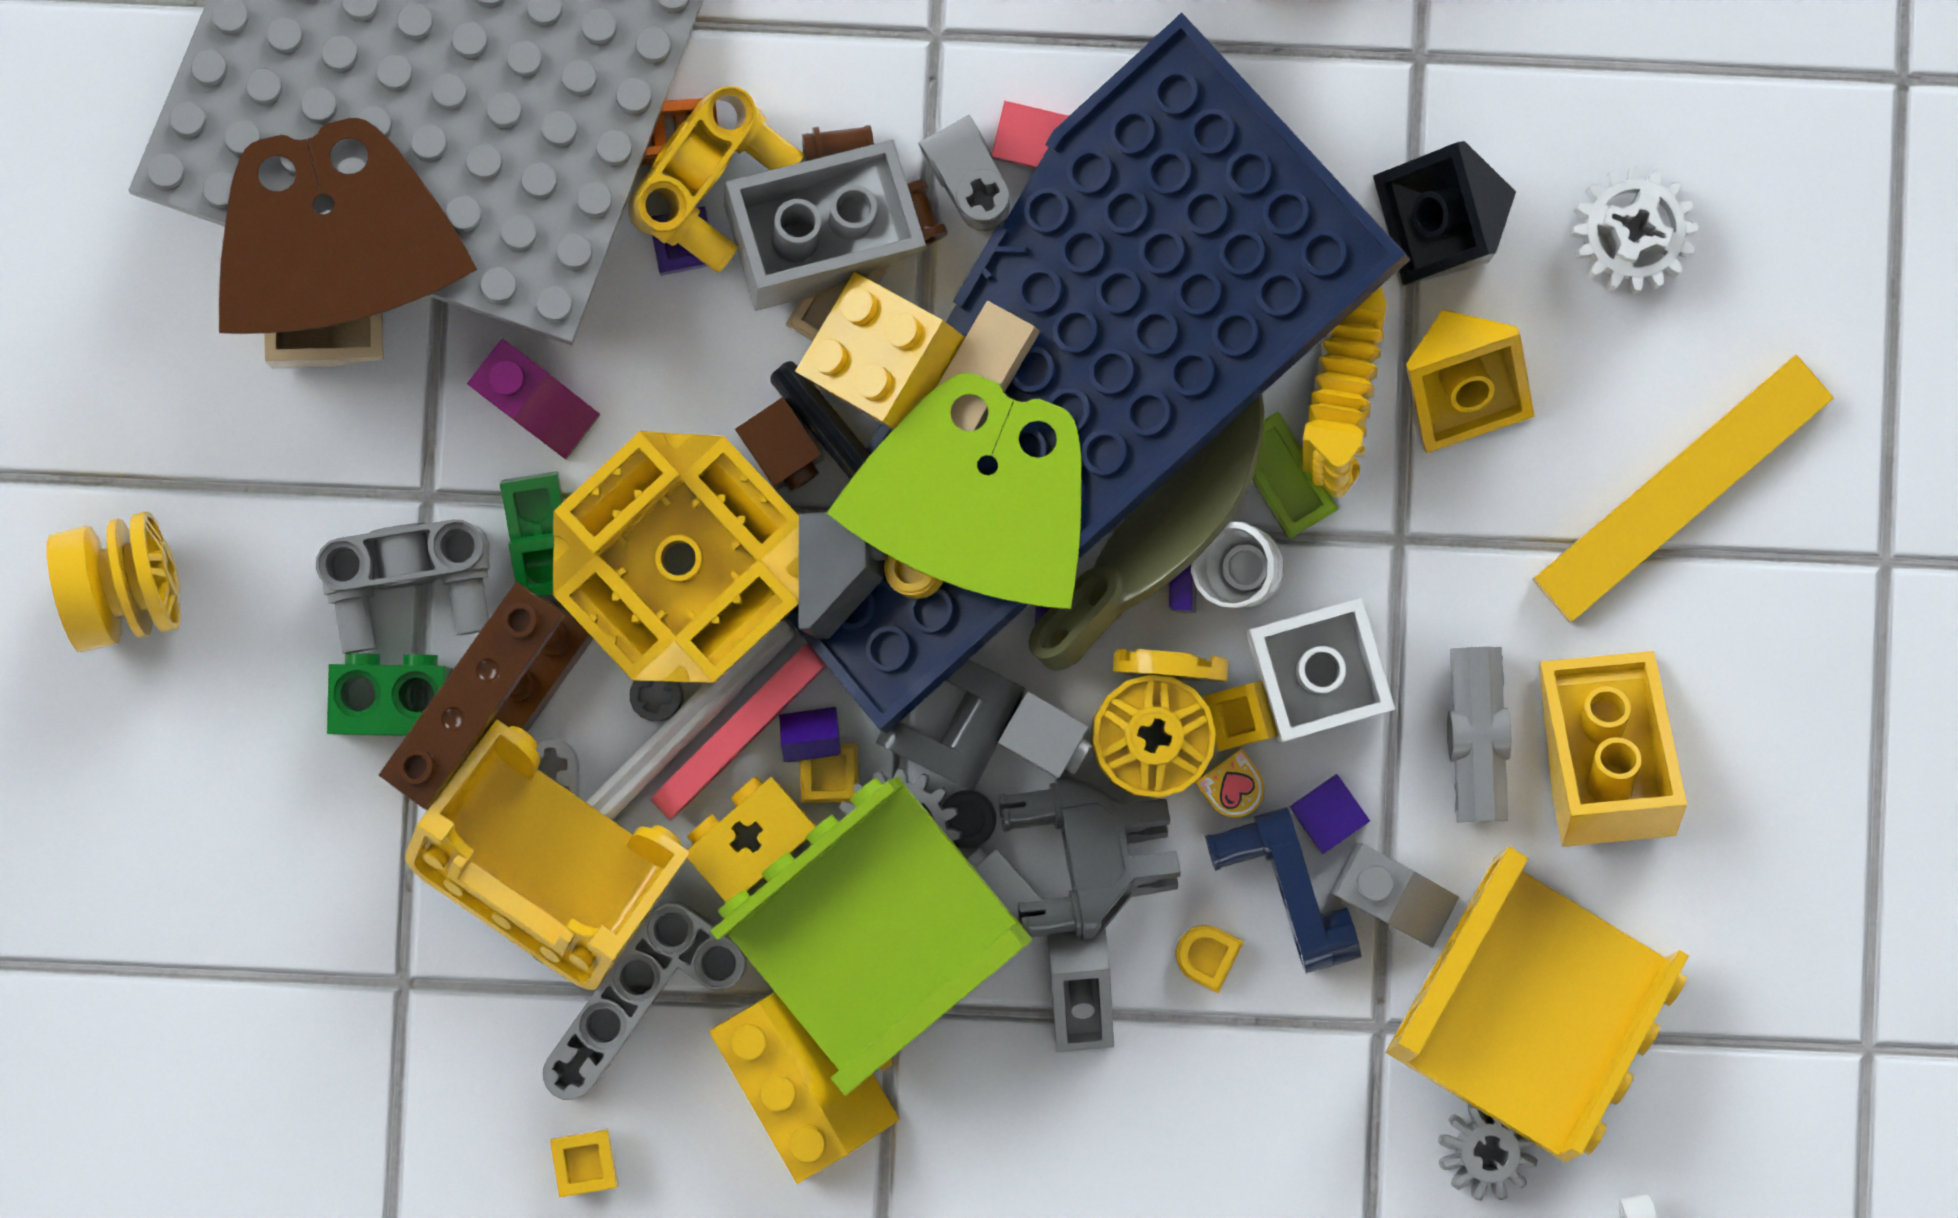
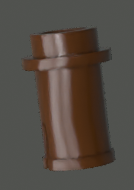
M871 125L820 132L819 127H812V133L802 134V147L805 154L804 162L874 144Z

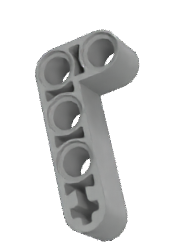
M670 902L657 907L646 918L607 976L547 1058L543 1067V1081L546 1088L553 1096L562 1100H574L588 1093L600 1080L678 968L707 988L724 990L736 984L743 977L747 969V957L729 935L717 940L710 932L716 925L691 907L676 902ZM665 913H677L686 920L688 935L683 943L669 945L659 937L657 931L658 922ZM722 946L733 953L736 960V968L730 977L718 979L707 972L704 965L705 956L712 947ZM640 960L652 968L654 983L649 991L644 993L635 992L626 985L624 971L631 961ZM597 1009H610L619 1017L620 1031L616 1038L603 1040L593 1033L590 1023L591 1017ZM577 1035L587 1048L603 1053L604 1057L600 1061L594 1053L588 1056L579 1070L581 1076L585 1078L584 1083L575 1080L568 1086L561 1081L564 1070L558 1064L560 1061L566 1064L569 1063L583 1049V1045L573 1042Z

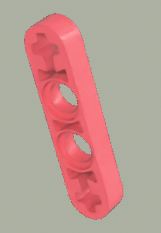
M808 643L805 644L654 794L650 801L670 821L684 810L827 667Z

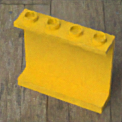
M1508 846L1494 857L1385 1053L1567 1163L1581 1156L1583 1152L1590 1155L1600 1143L1607 1128V1125L1602 1123L1601 1119L1610 1102L1617 1105L1628 1091L1634 1075L1627 1070L1636 1054L1639 1053L1643 1056L1655 1041L1660 1031V1025L1655 1023L1654 1020L1663 1004L1667 1006L1672 1005L1682 991L1687 977L1680 972L1689 955L1678 950L1666 958L1522 871L1529 858Z

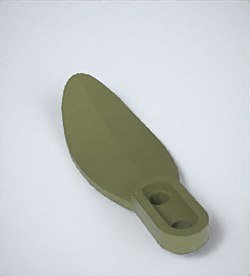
M1262 394L1125 517L1102 549L1094 568L1084 572L1075 580L1071 609L1051 607L1035 624L1029 636V649L1046 668L1050 670H1063L1076 664L1125 610L1142 602L1177 577L1207 549L1226 527L1247 492L1258 462L1264 434V403Z

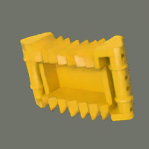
M1382 286L1321 341V357H1318V375L1315 376L1314 392H1312L1311 405L1309 406L1308 423L1305 425L1303 436L1302 471L1309 472L1312 475L1313 484L1322 486L1333 497H1342L1350 490L1360 475V464L1355 457L1365 455V448L1362 443L1363 438L1366 437L1367 429L1364 424L1366 419L1370 417L1371 402L1368 399L1374 397V386L1371 384V381L1377 378V366L1373 364V361L1381 357V350L1376 344L1384 340L1382 326L1385 321L1387 302Z

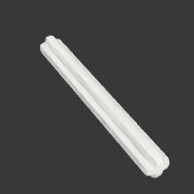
M783 619L716 683H705L586 803L613 820L795 638L796 633L794 629Z

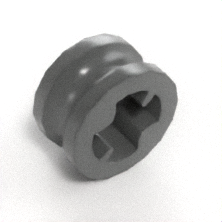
M633 681L630 688V703L633 710L641 718L652 722L670 719L680 709L683 702V690L680 683L666 682L667 685L663 689L665 691L672 690L671 703L661 704L658 712H650L645 708L649 702L646 700L641 702L642 688H652L654 682Z

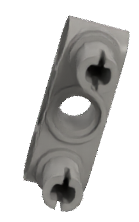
M452 519L433 523L391 526L373 530L370 533L337 538L327 542L320 549L316 557V571L322 580L324 595L328 596V603L335 604L342 654L377 649L369 598L374 597V589L385 590L431 583L441 578L443 585H449L457 635L480 633L489 620L483 579L489 578L487 570L490 569L488 558L490 544L486 534L479 527L467 521ZM460 531L469 532L475 543L472 556L461 563L452 562L446 552L449 538ZM345 550H353L360 561L357 575L351 580L339 581L333 572L335 557Z

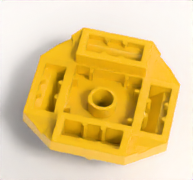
M639 431L554 510L553 596L633 681L716 683L799 605V515L725 436ZM679 543L690 545L696 555L693 568L684 575L670 574L664 562L668 549Z

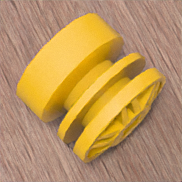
M145 511L133 514L129 522L130 530L122 519L109 520L106 535L107 548L103 547L99 537L93 528L89 526L49 535L46 558L54 601L67 637L77 652H86L119 644L122 636V616H125L128 625L136 637L140 638L151 635L153 623L160 632L179 629L181 612L178 573L169 545L165 541L152 513Z
M1149 674L1127 680L1104 698L1093 718L1090 742L1092 743L1097 766L1112 784L1131 795L1160 798L1182 792L1202 777L1214 755L1216 728L1209 706L1194 688L1174 677ZM1154 720H1159L1163 723L1162 733L1170 736L1167 746L1159 745L1154 749L1153 753H1149L1144 750L1146 740L1138 737V730L1140 726L1150 727Z

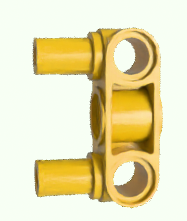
M737 86L719 88L706 95L696 105L688 118L676 129L654 159L651 169L633 192L628 202L630 221L638 231L647 235H653L664 244L667 242L674 246L678 243L716 273H719L731 260L739 246L698 216L700 210L695 206L722 175L731 161L732 154L735 151L738 154L745 151L768 170L798 164L805 154L764 124L767 118L761 114V110L755 106L753 98L745 90ZM717 100L726 101L735 108L737 123L734 129H724L715 122L713 107ZM651 192H658L669 200L671 214L666 222H658L649 216L646 210V199Z

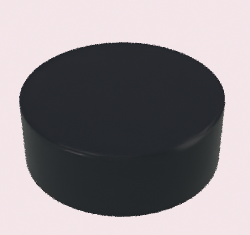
M961 790L949 796L942 804L944 809L958 807L959 813L948 820L949 828L962 831V837L952 841L956 846L962 848L977 847L986 842L994 832L997 821L996 811L992 802L984 794L975 790L974 792L971 790Z

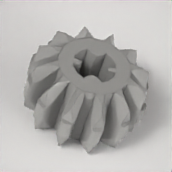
M1469 1104L1468 1112L1472 1120L1471 1123L1467 1125L1456 1114H1452L1448 1119L1453 1127L1461 1131L1458 1137L1447 1134L1439 1136L1438 1143L1449 1149H1455L1456 1152L1441 1158L1439 1165L1443 1170L1461 1167L1453 1176L1451 1185L1455 1189L1460 1190L1473 1179L1471 1196L1475 1200H1483L1488 1183H1491L1492 1191L1497 1199H1506L1505 1179L1509 1178L1512 1183L1520 1188H1524L1527 1184L1525 1177L1515 1171L1518 1165L1529 1168L1537 1166V1158L1520 1151V1149L1532 1146L1534 1143L1519 1134L1514 1135L1516 1132L1490 1116L1485 1119L1483 1112ZM1493 1136V1143L1501 1148V1154L1497 1160L1489 1157L1491 1164L1486 1166L1483 1165V1159L1474 1153V1149L1479 1141L1486 1145L1485 1137Z

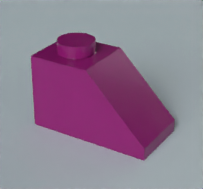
M501 338L467 382V385L565 460L601 415L503 338Z

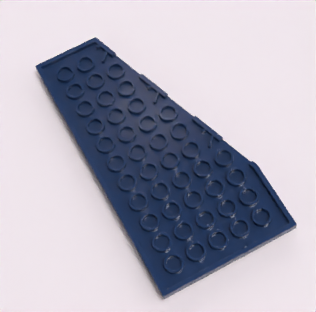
M1182 12L1053 130L1045 144L1048 147L1047 151L1003 226L997 225L954 298L953 303L956 305L946 321L947 324L966 337L988 300L1041 331L1004 394L1018 402H1028L1032 399L1044 400L1062 407L1074 419L1081 450V526L1078 560L1410 260L1397 243ZM1030 422L1020 432V447L1024 453L1031 457H1044L1051 453L1056 446V433L1045 422ZM880 424L866 448L870 454L893 430ZM985 455L978 460L977 468L980 473L989 476L998 469V462L992 455ZM884 572V579L829 639L818 640L799 630V605L786 617L877 728L888 733L1029 604L983 595L944 581L940 588L932 595L922 599H912L895 591L887 582Z

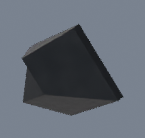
M1465 141L1453 143L1373 175L1389 236L1410 259L1399 269L1403 286L1487 264L1496 254L1516 191Z

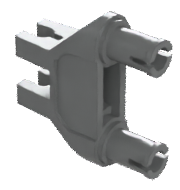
M1070 777L1055 779L1054 783L1049 784V789L999 795L1000 817H1003L1002 827L1004 832L1054 824L1056 829H1061L1072 890H1069V897L1027 903L1018 902L1019 923L1031 938L1073 931L1075 936H1081L1082 940L1095 938L1109 925L1131 897L1178 889L1177 877H1180L1181 871L1177 851L1130 856L1128 844L1168 837L1167 825H1170V815L1167 799L1120 804L1094 787Z

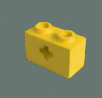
M757 776L753 777L730 798L737 806L720 822L711 814L686 836L693 844L688 849L690 854L687 859L726 903L743 889L748 892L764 878L761 874L785 853L789 852L791 854L807 840L806 835L817 826L773 776L764 783ZM741 822L747 827L758 823L763 829L757 836L761 847L756 852L751 847H745L739 851L733 844L739 837V833L735 829L738 823Z

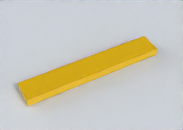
M1797 354L1792 356L1533 577L1532 580L1569 623L1573 622L1833 400L1834 397Z

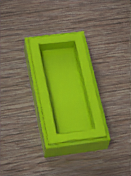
M1277 411L1264 419L1263 442L1252 482L1287 539L1290 540L1339 508L1331 495L1322 486L1313 484L1312 475L1309 472L1302 471L1303 450L1281 414Z

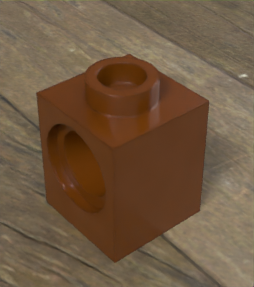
M783 397L735 428L776 491L787 485L789 490L793 492L820 473L815 465L824 458Z

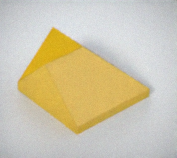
M1442 309L1406 363L1422 446L1426 454L1535 417L1521 335L1518 328L1513 325Z

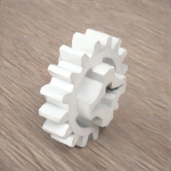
M1632 166L1627 172L1625 181L1621 180L1615 170L1610 171L1605 175L1607 189L1605 190L1593 183L1586 190L1588 197L1593 203H1579L1575 206L1574 213L1585 219L1584 224L1576 225L1570 230V236L1584 238L1585 245L1575 253L1576 259L1591 257L1595 263L1591 266L1588 275L1593 278L1602 271L1609 274L1607 288L1610 290H1614L1622 280H1628L1631 294H1637L1642 289L1644 279H1647L1654 289H1658L1665 284L1662 270L1676 277L1684 270L1681 262L1676 257H1690L1695 253L1696 248L1691 243L1685 241V236L1699 231V224L1685 221L1684 216L1695 204L1693 201H1684L1682 203L1677 201L1675 196L1679 193L1682 186L1678 181L1667 189L1660 185L1662 171L1658 169L1647 180L1641 179L1639 167ZM1636 193L1631 204L1624 208L1615 205L1610 207L1605 205L1610 199L1618 195ZM1659 204L1666 211L1671 227L1663 224L1657 210ZM1633 218L1641 221L1639 230L1647 234L1643 235L1636 242L1628 239L1630 230L1622 226V224L1626 225ZM1598 232L1606 235L1612 249L1611 256L1603 249ZM1647 251L1655 255L1658 253L1664 255L1658 262L1649 266L1633 267L1638 256Z

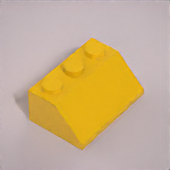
M775 992L714 1026L709 1031L796 1184L850 1154L900 1120L874 1073L853 1091L844 1096L830 1079L839 1070Z

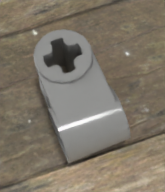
M970 115L918 142L936 179L942 187H945L960 216L969 227L977 231H990L996 229L997 225L1000 226L1005 222L1010 209L1007 184L993 161V156L985 139ZM979 190H982L986 196L996 194L993 197L994 208L985 211L981 205L972 207L975 204L973 194Z

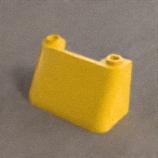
M496 720L416 825L405 853V861L409 868L423 881L568 981L581 988L595 990L632 940L686 861L690 852L683 848L679 838L665 827L655 825L652 828L640 826L631 834L538 770L540 765V756L536 750L538 745L529 733L516 726L508 727L499 720Z

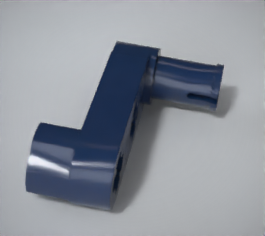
M1287 807L1254 816V823L1205 836L1215 871L1220 870L1222 867L1262 856L1265 857L1266 861L1271 860L1298 955L1306 974L1362 958L1356 930L1347 907L1320 915L1301 846Z

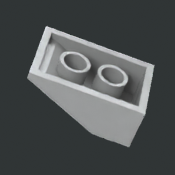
M894 140L726 181L724 208L735 244L739 246L737 251L755 311L812 297L848 282L854 271L860 275H865L926 249V243Z

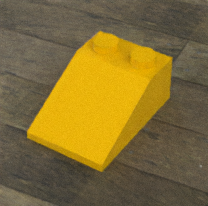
M1654 651L1540 661L1539 673L1551 793L1562 847L1677 836L1687 807V801Z

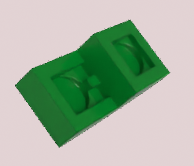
M554 471L501 480L500 488L510 537L508 545L515 582H519L538 597L553 595L554 510L564 502L559 472Z

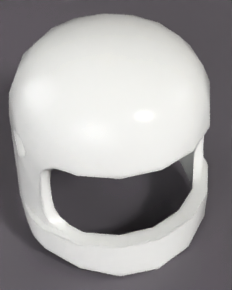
M1229 521L1218 537L1191 563V574L1196 588L1207 600L1221 607L1248 609L1265 603L1277 592L1284 575V559L1280 547L1268 533L1245 522Z

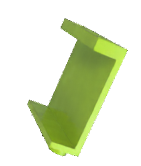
M876 777L862 787L849 799L856 807L839 822L832 814L806 835L807 840L811 843L809 848L796 859L787 852L771 864L761 874L767 883L752 896L743 889L717 911L724 920L710 931L717 940L729 935L839 1071L830 1079L844 1096L858 1087L1033 941L899 777L888 780L884 784Z

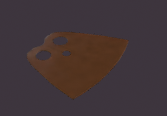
M348 118L327 123L321 127L315 136L307 138V140H297L282 134L251 143L244 150L238 161L231 184L220 263L219 333L262 334L327 327L362 319L425 297L476 271L477 268L453 225L423 181L397 147L377 127L368 121L360 118ZM344 139L358 140L365 145L368 151L366 165L360 171L353 174L339 172L331 163L330 153L337 142ZM272 156L288 158L296 168L294 183L283 191L269 190L259 180L258 171L261 164ZM320 195L330 196L334 201V208L327 214H319L313 208L315 198Z

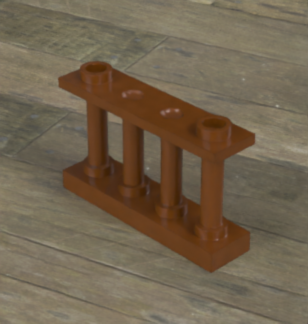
M516 581L378 776L420 807L428 810L496 720H499L508 727L516 726L526 732L529 731L593 638L574 617L548 599L544 601Z

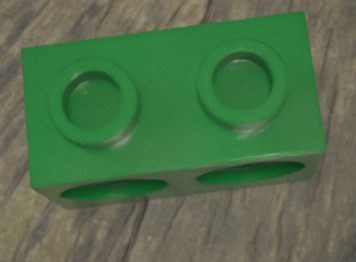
M345 653V664H329L327 734L406 736L423 713V711L415 712L408 706L405 698L408 686L417 679H425L432 686L435 696L453 671V668L438 666V655L403 654V665H380V654ZM360 678L368 679L375 688L374 702L363 711L354 709L348 700V690L351 684Z

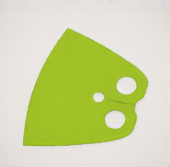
M968 372L957 374L944 381L923 398L882 441L849 481L827 514L847 530L883 553L941 581L1004 600L1043 607L1071 609L1081 526V450L1077 427L1073 417L1062 407L1041 399L1018 402L1008 398L1003 393L1002 387L995 381ZM968 394L976 395L983 399L989 412L985 424L973 431L960 429L951 418V408L954 402L961 396ZM1034 421L1049 424L1055 431L1057 438L1056 446L1052 452L1040 458L1031 457L1024 453L1019 443V435L1023 427ZM985 455H992L998 462V469L989 476L983 475L977 468L978 460Z

